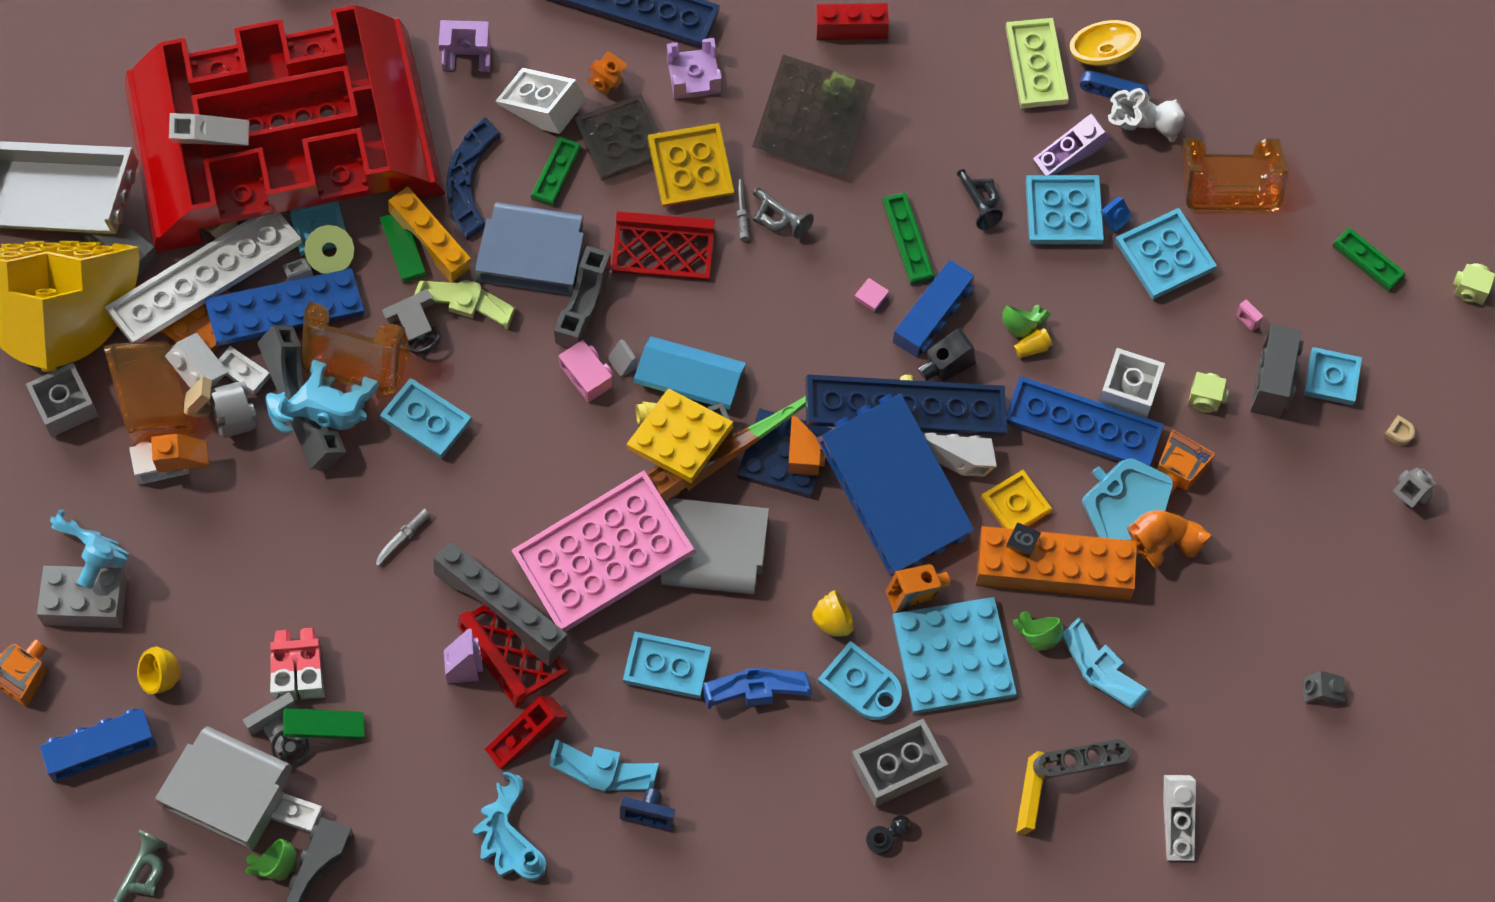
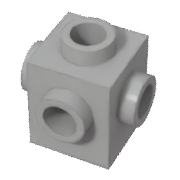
M1417 467L1410 472L1405 470L1397 479L1399 484L1393 492L1398 495L1402 502L1413 508L1421 502L1426 504L1434 495V492L1431 490L1435 487L1436 483L1432 480L1433 477L1429 472Z

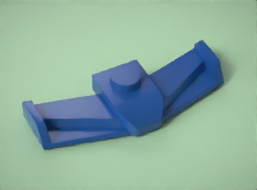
M759 667L749 668L745 671L703 684L707 709L743 696L746 706L773 704L772 693L806 695L808 698L812 696V689L806 671L761 669Z

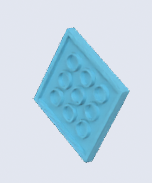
M994 597L892 614L913 714L1016 697L1017 693Z

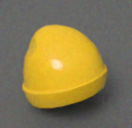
M834 590L819 600L812 612L814 623L830 636L842 637L851 634L853 631L852 616L840 593Z
M158 646L144 651L137 668L138 682L147 694H159L170 690L181 677V667L177 658L170 651Z

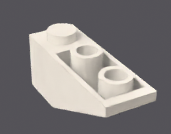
M170 113L169 139L173 143L249 146L250 121L198 114Z
M936 433L924 434L938 463L962 476L985 477L997 467L992 439L981 438V436L959 437L957 434L947 436L937 435Z
M1164 775L1163 804L1167 860L1194 861L1196 780L1191 775Z

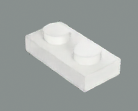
M231 346L219 358L221 364L228 371L226 376L235 382L245 381L248 391L254 395L271 377L270 372Z
M284 793L283 800L276 812H273L271 820L310 833L312 827L318 824L324 810L323 807Z

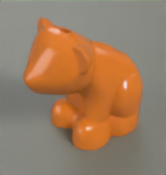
M1160 510L1146 512L1134 523L1126 527L1131 539L1137 541L1136 549L1145 561L1148 560L1154 569L1163 563V553L1172 544L1175 543L1186 558H1194L1211 538V534L1200 524L1188 521L1179 515Z

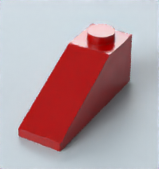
M539 696L485 748V751L498 768L503 769L549 736L568 716L554 697Z

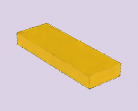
M1040 751L1028 757L1016 833L1021 835L1028 834L1036 827L1043 779L1035 774L1033 763L1037 757L1044 754Z

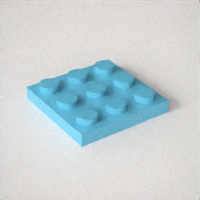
M1026 175L1029 244H1103L1099 175Z
M1180 208L1121 234L1115 239L1116 245L1152 300L1215 271L1217 267Z

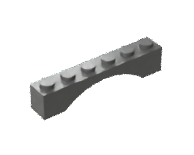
M272 326L257 344L278 394L285 392V396L289 400L304 385L301 367L302 346L293 326ZM306 417L293 418L294 420L291 422V425L310 469H331L346 453L338 431L331 427H322L317 422Z
M450 542L433 558L434 574L452 589L474 597L495 612L517 634L528 650L547 666H550L566 650L567 633L453 542Z
M320 818L318 825L315 824L310 832L309 840L312 841L308 850L304 849L301 854L298 875L294 874L290 881L289 890L291 892L288 900L284 899L283 902H305L317 881L333 866L345 859L354 837L351 827Z

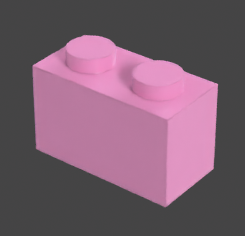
M584 340L558 355L559 367L588 403L613 387L612 377L614 375L612 370L606 363L603 365L600 362L595 348L592 345L588 347Z

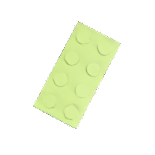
M1053 18L1006 22L1005 28L1020 109L1068 104L1069 98Z

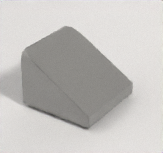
M305 257L283 265L288 281L313 276L311 267Z
M621 339L608 359L618 375L623 377L636 369V356L625 340Z

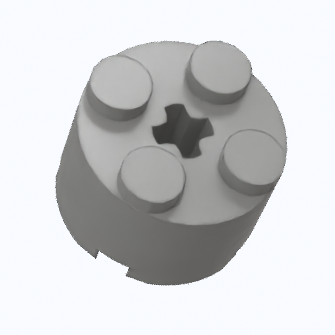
M245 381L211 389L209 400L210 403H215L213 404L212 413L222 439L256 429L254 419L256 418V412L253 404L248 403L247 396H249Z

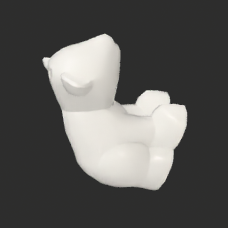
M1141 88L1134 89L1131 92L1127 90L1118 91L1112 96L1110 101L1113 103L1111 114L1108 115V119L1112 124L1125 130H1135L1137 127L1156 128L1170 142L1176 140L1185 119V114L1179 100L1165 101L1157 106L1149 102V95Z

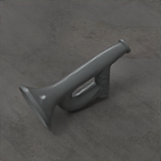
M760 187L754 190L753 195L762 201L753 218L754 222L762 223L773 231L784 230L791 224L792 236L795 239L803 237L809 231L814 221V216L811 213L804 215L795 214L768 193L762 191ZM769 208L780 214L782 219L774 221L766 215Z

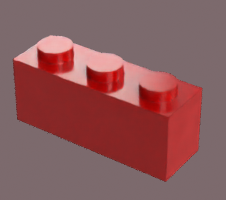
M888 3L817 4L815 19L816 40L887 39L889 27Z

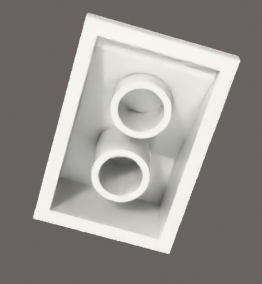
M522 68L497 98L496 103L542 130L560 134L585 103L586 98L575 79Z

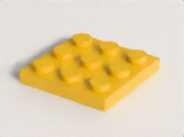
M720 123L648 135L647 138L662 207L734 194Z
M668 388L626 444L627 450L692 483L733 428V421Z

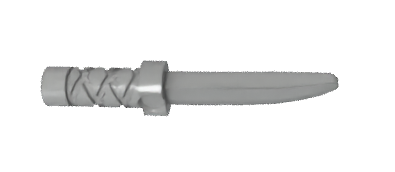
M740 179L738 186L740 210L737 211V217L740 227V240L748 241L750 239L748 227L749 214L746 212L744 186L742 179Z
M423 509L411 522L400 528V532L379 554L376 561L377 566H380L407 538L410 539L414 535L413 532L431 517L427 510Z

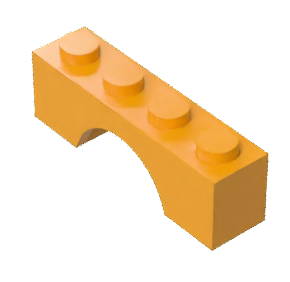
M408 186L388 200L389 213L404 230L411 231L423 243L430 253L435 266L450 283L470 270L471 258Z

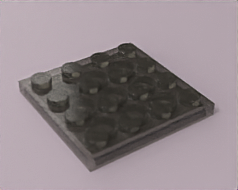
M783 55L752 147L845 178L875 84Z

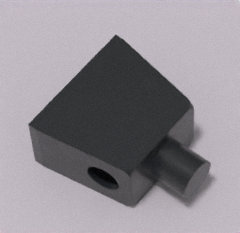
M959 327L927 351L928 363L920 367L918 371L925 381L938 375L940 380L944 382L976 363L974 346Z

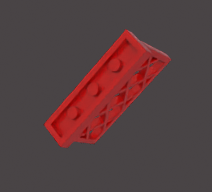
M617 211L611 272L709 281L715 220ZM621 231H630L636 238L626 246L620 240ZM649 233L656 234L661 239L651 248L643 240ZM674 235L681 236L685 241L676 250L667 241ZM698 237L708 238V246L700 252L692 244ZM640 241L647 251L636 258L629 249ZM664 243L672 253L661 261L654 251ZM689 246L696 255L686 263L678 253ZM625 252L634 260L627 267L617 266L618 258ZM707 252V257L705 259L702 255H704ZM650 254L658 262L652 269L645 268L640 263ZM674 256L683 265L677 271L669 270L665 265ZM700 258L706 265L705 273H695L689 266Z
M486 605L472 612L467 610L459 615L457 627L462 634L467 629H472L473 638H478L483 664L514 707L524 703V699L568 674L569 670L560 657L553 662L559 669L553 674L542 672L543 661L540 663L539 671L523 668L526 657L540 659L533 653L528 652L526 646L524 651L509 648L511 637L520 639L511 628L510 631L495 628L496 618L499 616ZM482 614L494 616L492 626L481 625L476 618ZM493 633L508 636L506 647L494 644L492 641ZM507 653L523 656L521 667L509 665L506 661ZM522 674L536 676V684L526 688L521 682Z

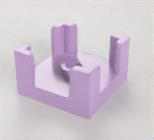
M440 20L439 50L442 51V71H453L455 69L456 55H479L478 70L480 72H490L492 44L489 22Z
M714 38L703 39L702 50L679 52L678 43L667 44V63L674 100L721 94L722 78L720 69L717 67Z

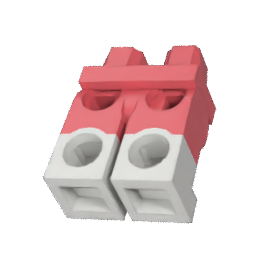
M314 628L301 629V640L291 641L290 631H276L274 642H270V693L273 701L288 692L294 700H298V692L301 700L325 698L322 652ZM296 672H297L298 690H297V683H296Z

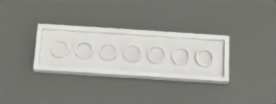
M280 213L248 219L108 304L105 308L109 316L135 347L205 304L206 298L218 296L302 243L301 238Z

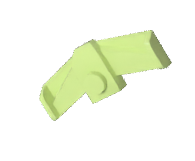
M464 280L460 283L419 281L414 294L416 295L428 289L435 303L449 304V312L473 318L475 311L504 326L507 330L516 310L515 307L481 289L479 283Z

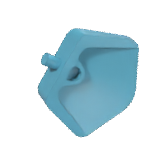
M1131 458L1122 460L1107 474L1099 466L1096 467L1092 474L1099 482L1082 499L1083 508L1098 537L1132 540L1126 527L1134 523L1146 512L1154 510L1165 511L1173 483L1171 477Z

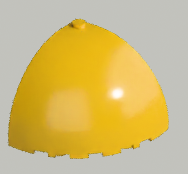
M44 241L24 242L25 245L1 244L0 348L16 360L39 367L41 371L45 372L55 371L58 366L78 361L92 353L109 338L117 327L105 306L135 289L139 269V247L117 243L112 244V246H101V242L79 243V241H59V243H44Z

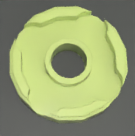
M324 225L317 227L310 233L305 242L304 252L308 263L313 269L326 274L344 270L349 266L354 256V245L352 238L345 230L335 225ZM328 242L335 244L337 248L335 255L330 257L325 256L322 252L323 245Z

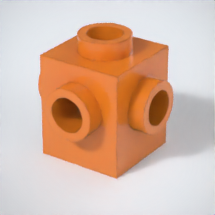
M607 51L602 60L596 59L588 70L592 75L587 82L595 89L607 95L611 88L616 90L624 78L620 75L627 66V63Z

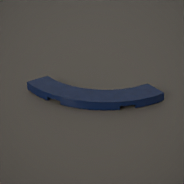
M486 117L472 127L464 136V140L453 154L447 173L446 186L450 212L458 230L466 241L485 227V222L479 215L472 198L473 174L482 155L500 138V133Z

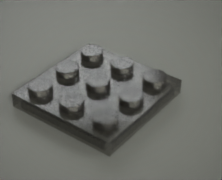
M642 94L574 118L577 129L601 181L653 163L647 137L650 134L660 132Z

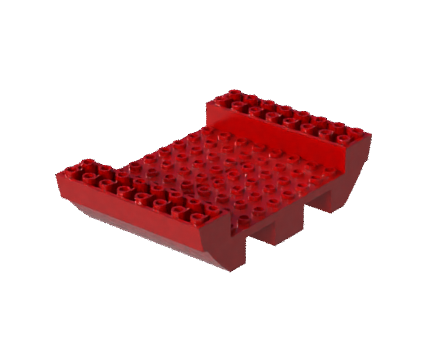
M350 5L330 9L333 20L332 26L286 34L282 19L234 28L237 44L190 53L185 37L163 41L151 49L131 70H127L125 75V93L137 160L139 162L138 166L151 240L156 253L202 244L201 228L394 190L396 195L407 186L419 200L445 195L411 41L402 21L399 18L393 19L368 8ZM325 110H331L334 112L333 115L329 117L321 116L322 112ZM170 113L242 119L250 121L249 127L254 124L261 126L258 131H249V146L173 143L169 139ZM301 115H308L310 117L304 122L297 121V118ZM282 119L285 121L283 126H273L276 120Z

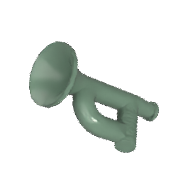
M142 830L138 831L141 837V849L113 901L123 902L129 892L154 897L156 885L163 874L164 867L161 859L152 853L159 848L167 847V843ZM146 864H150L153 869L146 883H136L135 881Z

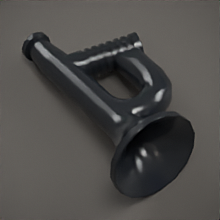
M960 169L957 172V176L960 177L963 186L979 211L976 226L981 230L995 226L1002 219L1003 212L999 208H994L1000 200L999 193L994 187V179H971L966 174L965 169ZM984 188L990 199H983L977 189Z

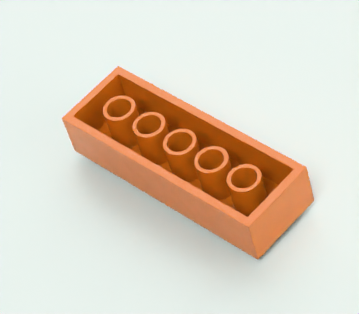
M982 526L976 574V585L1131 600L1135 589L1137 541L1041 532L1029 558L1006 547L1014 529Z

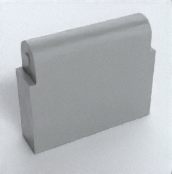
M676 498L667 500V507L696 553L662 573L661 585L754 595L755 586L757 585L756 575H762L769 508Z
M207 726L200 732L193 745L187 744L155 800L161 808L253 851L271 821L273 812H276L283 800V788L291 775L292 765Z

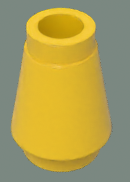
M1042 328L1040 330L1035 329L1030 335L1013 346L1016 354L1021 359L1048 351V348L1053 346L1045 328Z

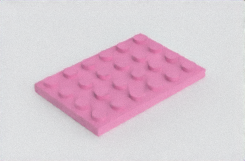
M645 470L512 549L513 554L554 623L564 632L696 553Z

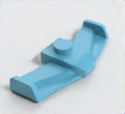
M1080 617L1064 631L1062 639L1079 667L1082 677L1092 687H1097L1130 709L1139 706L1152 693V691L1119 671L1125 663L1108 645L1105 644L1100 650L1097 648Z
M558 739L555 740L550 758L551 767L590 786L593 790L602 792L653 789L659 769V763L619 764L620 752L594 747L592 757Z

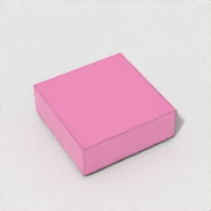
M868 278L855 294L854 300L875 312L889 295V290Z
M1247 299L1239 305L1236 317L1252 332L1259 328L1264 317Z

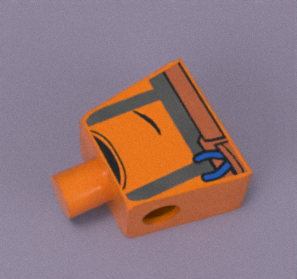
M1172 430L1157 468L1158 471L1167 474L1172 479L1173 485L1170 495L1176 486L1187 491L1207 470L1215 455L1214 452Z
M931 564L899 570L895 572L885 593L893 612H904L934 601L941 588L950 586V578L946 571L936 574Z
M34 640L26 651L17 644H11L0 654V690L24 707L29 705L47 674V668L39 660L47 648L37 640Z

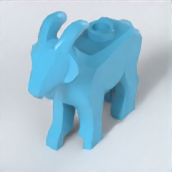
M313 359L309 380L291 399L288 400L285 392L278 395L273 393L267 394L266 405L268 415L274 427L279 432L287 434L291 433L293 428L284 423L293 422L294 417H306L317 422L322 427H331L337 430L350 429L359 421L366 420V413L361 409L364 408L365 401L369 400L376 392L379 382L364 376L362 386L354 384L351 387V392L344 394L339 390L331 388L335 383V377H323L327 364Z

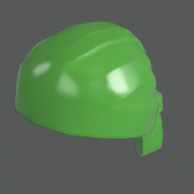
M1006 305L1003 310L1002 321L1009 333L1021 338L1030 335L1037 327L1048 320L1051 313L1048 310L1043 311L1040 305H1035L1032 312Z
M1024 611L1020 612V619L1013 620L1015 628L1020 631V634L1037 651L1052 649L1058 644L1064 634L1061 619L1057 617L1032 620L1030 613Z
M278 839L269 846L261 857L252 853L246 858L247 863L251 866L246 868L245 873L251 876L279 881L285 880L296 867V850L290 842Z

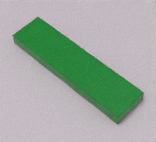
M906 192L883 197L882 203L910 285L934 280V273Z

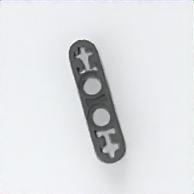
M1115 739L1047 752L1034 760L1033 770L1038 777L1050 779L1116 766L1127 761L1130 756V748L1125 741ZM1115 749L1119 750L1121 755L1115 754L1107 757V752ZM1089 750H1093L1098 754L1099 761L1097 764L1089 760ZM1066 755L1074 757L1076 762L1074 768L1066 765ZM1044 762L1046 764L1057 762V766L1049 770L1048 768H1043L1042 764Z

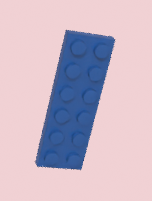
M352 268L205 299V306L216 346L263 337L272 326H293L294 330L364 315V308Z
M1022 376L1019 377L1006 413L1007 424L1118 462L1132 458L1148 466L1151 464L1164 426L1162 423Z

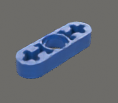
M1085 71L1080 81L1082 90L1107 98H1112L1118 91L1127 90L1131 92L1137 88L1143 89L1148 95L1150 93V90L1145 85L1095 71Z

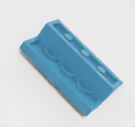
M651 336L644 347L633 383L664 392L669 388L686 398L711 405L723 403L725 409L730 410L735 401L738 384L745 371L746 363Z

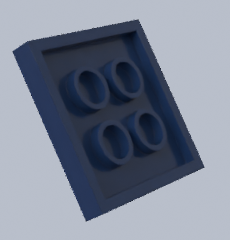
M759 408L755 423L775 414V412ZM790 417L745 450L737 479L811 499L818 475L788 473L792 417ZM801 420L817 438L832 430V428L826 426H807L806 421Z

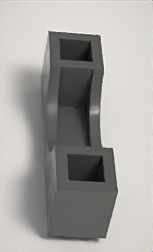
M589 246L586 247L579 265L572 297L567 307L562 309L554 329L555 344L571 348L584 339L611 269L610 252Z

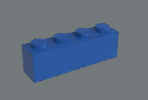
M949 260L896 328L893 343L916 358L919 357L922 351L926 353L934 341L932 338L935 334H941L945 329L948 317L950 315L955 316L960 309L961 300L964 297L968 298L975 288L973 285L974 274Z
M143 708L139 710H127L122 716L114 719H102L97 725L89 728L81 727L75 729L70 735L62 738H50L39 747L48 775L53 782H57L157 744L148 717Z

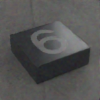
M1017 522L1006 547L1030 558L1041 532Z

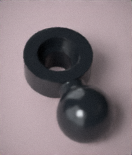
M897 816L892 820L888 829L883 826L873 827L866 836L869 850L878 855L889 852L893 846L894 837H905L911 832V821L905 816ZM882 835L885 840L883 843L878 844L874 841L875 837Z

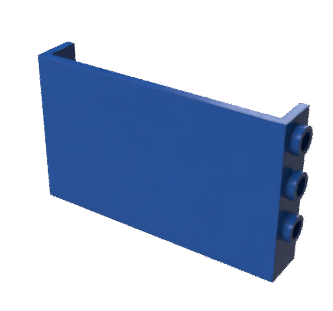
M890 393L878 399L880 405L871 408L869 404L856 411L857 417L849 420L848 416L834 423L836 428L816 438L889 575L909 565L913 568L926 562L925 556L932 553L935 557L948 550L945 545L952 541L956 545L969 538L967 533L974 530L901 393L895 397Z

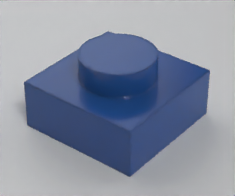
M1116 197L1100 211L1109 230L1117 232L1132 218L1124 198Z

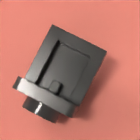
M1318 671L1303 678L1305 702L1310 703L1318 699L1338 705L1346 702L1345 679L1343 676Z

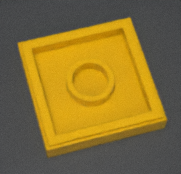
M1024 470L981 494V499L1002 528L1014 529L1017 522L1028 527L1052 512V507Z

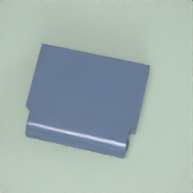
M496 202L492 218H486L475 268L477 282L572 296L585 245L584 233H582L584 215Z

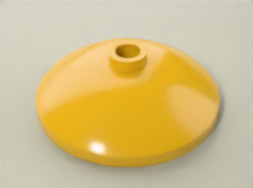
M1109 20L1098 22L1083 28L1074 35L1070 42V51L1076 60L1087 65H1113L1127 59L1139 48L1142 41L1141 32L1137 26L1126 21Z

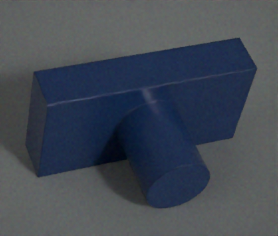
M650 788L646 790L643 801L623 796L619 819L671 832L674 824L675 809L659 805L661 792Z

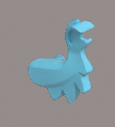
M59 510L56 517H51V528L75 535L86 545L82 553V558L86 563L77 580L79 585L92 589L100 569L108 568L110 565L124 568L129 553L118 547V542L101 536L100 532L82 529L74 520L66 522L63 519L64 510Z
M503 772L504 780L510 781L509 785L503 787L500 783H496L498 799L496 802L481 809L482 816L486 818L473 829V834L476 837L486 834L481 846V861H486L491 856L496 855L495 869L499 877L514 871L527 881H536L543 877L546 872L545 857L517 832L508 821L512 807L519 800L523 792L522 778L517 774L515 776L512 773Z

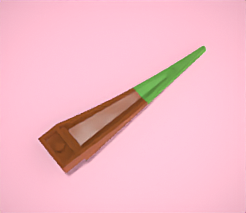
M806 396L754 425L726 437L692 483L658 465L646 474L665 502L676 497L683 489L684 491H689L806 407Z

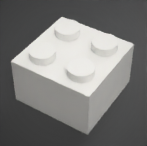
M1117 348L1099 403L1147 418L1165 363Z

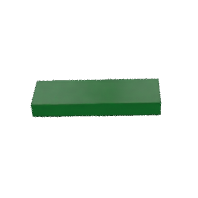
M559 136L531 193V200L554 207L580 154L582 144Z
M391 214L380 217L402 283L426 276L411 231L404 230Z
M1350 227L1332 245V247L1388 292L1406 274V272Z
M285 708L283 711L284 737L362 740L364 738V712Z

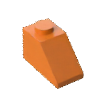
M792 416L788 473L819 475V466L824 467L825 454L823 451H820L821 447L816 440L817 437L795 416Z
M180 434L151 437L152 460L158 473L209 467L207 441Z

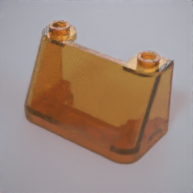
M1183 138L1184 190L1186 205L1189 209L1194 211L1270 212L1282 206L1288 168L1280 139H1262L1255 144L1253 155L1206 154V146L1201 139Z
M309 301L303 319L301 361L304 370L311 374L310 369L314 359L327 364L323 376L325 378L332 376L335 377L336 382L351 386L354 384L362 386L363 377L365 376L379 382L376 393L388 395L396 391L410 357L405 327L385 324L377 330L374 338L327 326L330 318L328 309L321 304Z
M168 340L114 343L104 346L125 427L133 446L141 442L151 443V437L170 434L189 436L195 434L193 424H197L196 417L184 413L185 399L177 371L165 357L175 345H170Z

